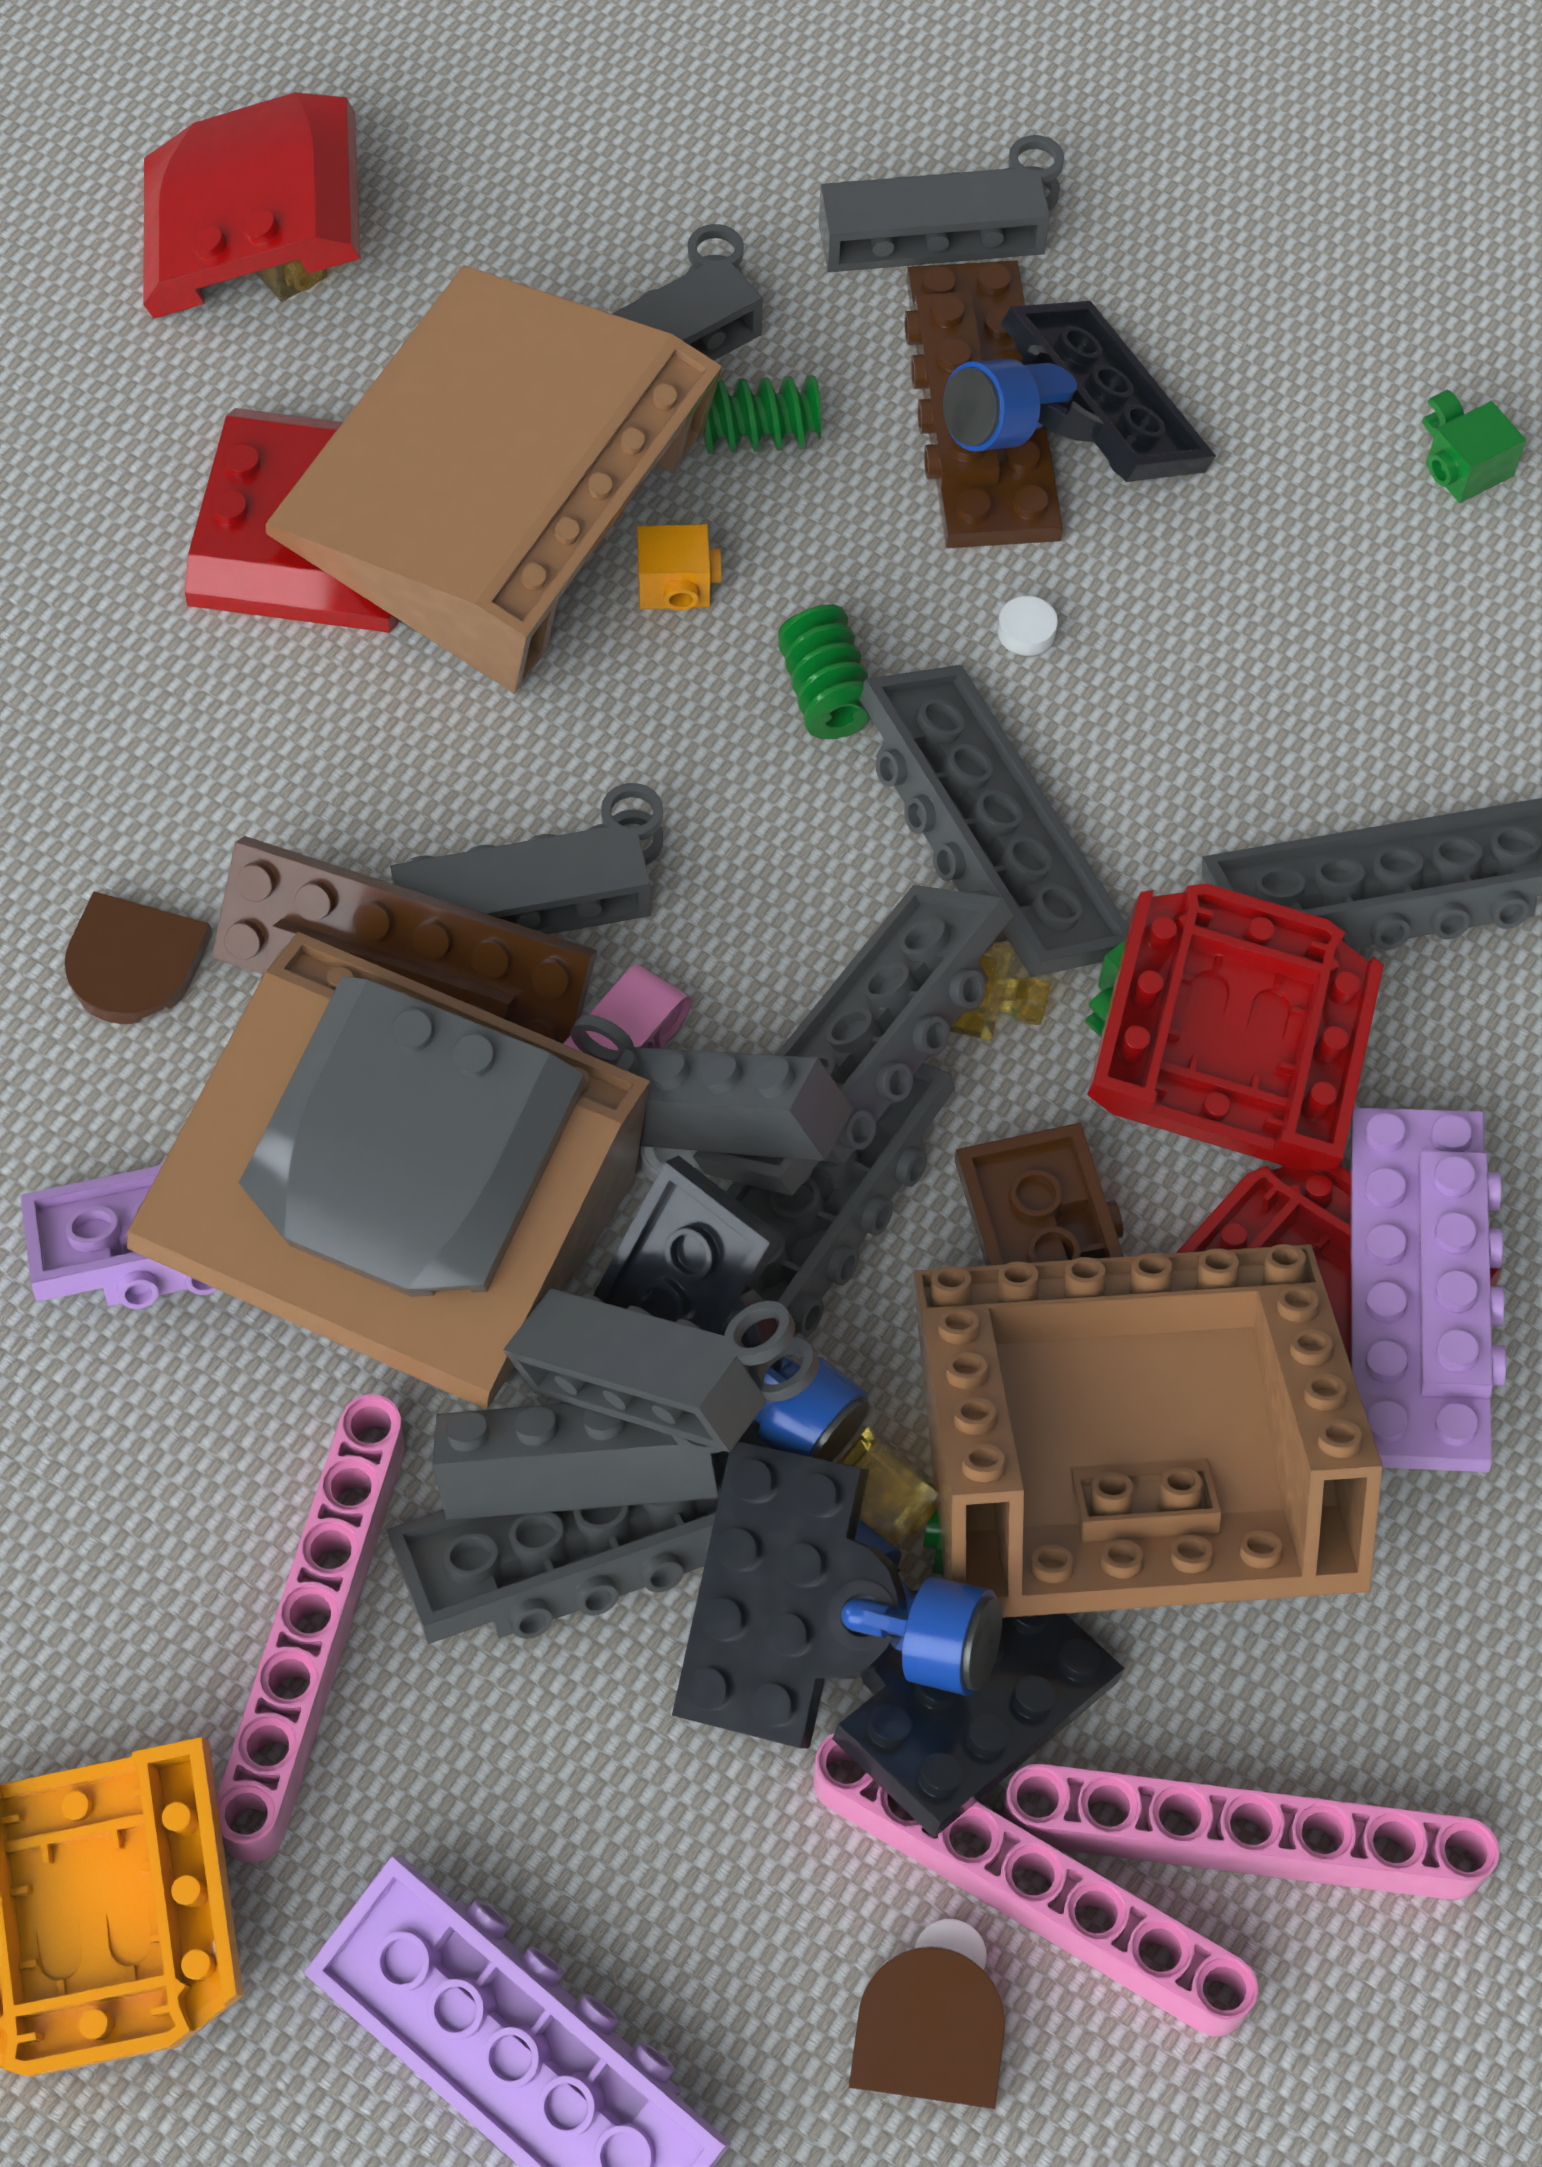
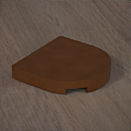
M93 891L65 954V972L70 988L88 1013L111 1023L134 1024L139 1022V1018L152 1015L165 1007L170 1009L183 998L192 982L212 937L210 924Z
M926 1946L912 1948L887 1961L868 1982L860 2001L849 2088L995 2109L1004 2041L1005 2017L1000 1995L990 1977L967 1956L943 1947Z

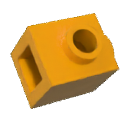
M708 524L637 526L640 609L670 608L683 611L691 608L710 607V584L721 583L720 548H709Z

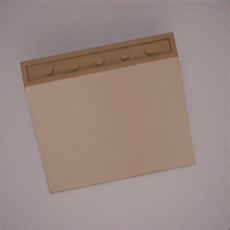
M463 265L267 521L266 534L515 694L547 650L557 602L656 464L673 474L704 432L722 366L671 333Z
M297 932L263 975L127 1231V1249L487 1410L515 1367L503 1349L550 1288L564 1292L633 1185L650 1081ZM342 976L369 979L552 1053L582 1072L585 1076L587 1083L487 1292L472 1293L470 1289L435 1291L433 1296L411 1297L291 1247L239 1184Z
M1279 1244L1272 1247L1233 1250L1217 1248L1202 1252L1145 1253L1139 1256L1095 1259L1080 1257L1065 1261L1010 1262L1004 1265L945 1266L939 1269L914 1270V1293L945 1579L993 1590L1001 1604L1002 1618L1370 1592L1383 1465L1311 1244L1294 1246Z

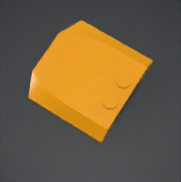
M200 1737L131 1752L132 1757L0 1784V2068H3V2070L23 2076L37 2077L178 2048L244 1996L209 1740Z

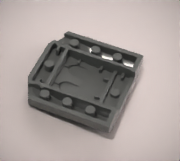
M342 976L239 1184L291 1247L411 1297L433 1296L435 1291L470 1289L472 1293L487 1292L587 1082L582 1072L550 1052L369 979Z

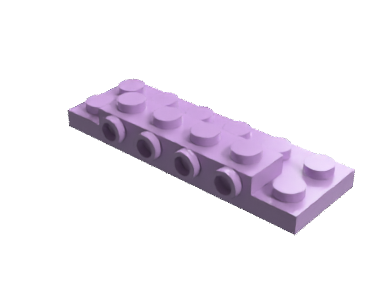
M1354 1108L1351 1119V1369L1383 1465L1382 1468L1471 1472L1490 1471L1492 1461L1490 1397L1493 1386H1504L1506 1350L1505 1345H1492L1491 1326L1502 1327L1504 1320V1287L1490 1286V1268H1501L1503 1234L1502 1228H1489L1488 1211L1500 1210L1501 1173L1487 1171V1153H1484V1113L1481 1111Z
M162 1165L20 1194L30 1281L36 1302L103 1288L108 1306L122 1304L127 1308L142 1309L152 1305L159 1295L187 1289L194 1294L207 1295L218 1290L127 1249V1231Z
M401 1855L391 1856L303 1972L520 2167H714L731 2145L729 2140L678 2097L682 2091L669 2080L675 2072V2068L664 2055L644 2042H640L634 2050L613 2031L619 2023V2019L612 2010L589 1994H584L581 2000L578 2001L558 1984L564 1975V1971L551 1957L532 1946L523 1953L503 1936L510 1925L498 1911L478 1899L471 1906L467 1905L464 1901L454 1902Z

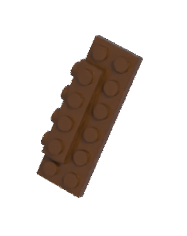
M1018 260L908 267L906 283L911 311H905V339L907 345H916L917 355L911 356L913 389H922L924 399L918 400V427L920 434H929L931 444L925 445L924 448L925 474L927 480L936 479L946 548L1061 541L1063 525L1046 427L1042 426L1039 429H1035L1028 441L1018 447L974 452L964 449L953 439L943 414L945 387L949 377L957 367L967 362L1014 359L1020 362L1023 358V355L1016 348V343L1001 325L1011 306H1025Z
M243 836L234 845L212 958L262 974V979L266 970L295 934L300 932L563 1044L569 1038L570 1031L576 1020L582 1016L597 950Z
M1081 1122L956 1149V1168L986 1266L1004 1265L1010 1262L1065 1261L1080 1257L1093 1259L1124 1257L1119 1238H1122L1124 1233L1121 1213L1115 1200L1106 1201Z

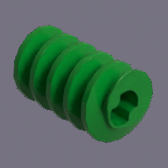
M784 376L778 393L775 392L770 378L762 377L755 395L752 394L746 379H738L733 396L729 395L724 381L718 380L703 432L708 454L715 453L719 437H725L731 453H737L742 436H748L754 452H760L765 435H771L777 451L783 450L788 433L794 434L799 449H806L811 432H816L820 440L821 406L816 376H806L801 392L798 391L793 377Z
M834 604L819 605L806 609L787 619L778 631V647L785 658V668L791 676V686L797 695L798 707L804 715L805 728L811 736L819 739H838L857 733L869 722L870 717L860 701L864 689L863 683L865 679H868V672L860 664L862 655L857 646L854 645V632L847 626V612L843 607Z

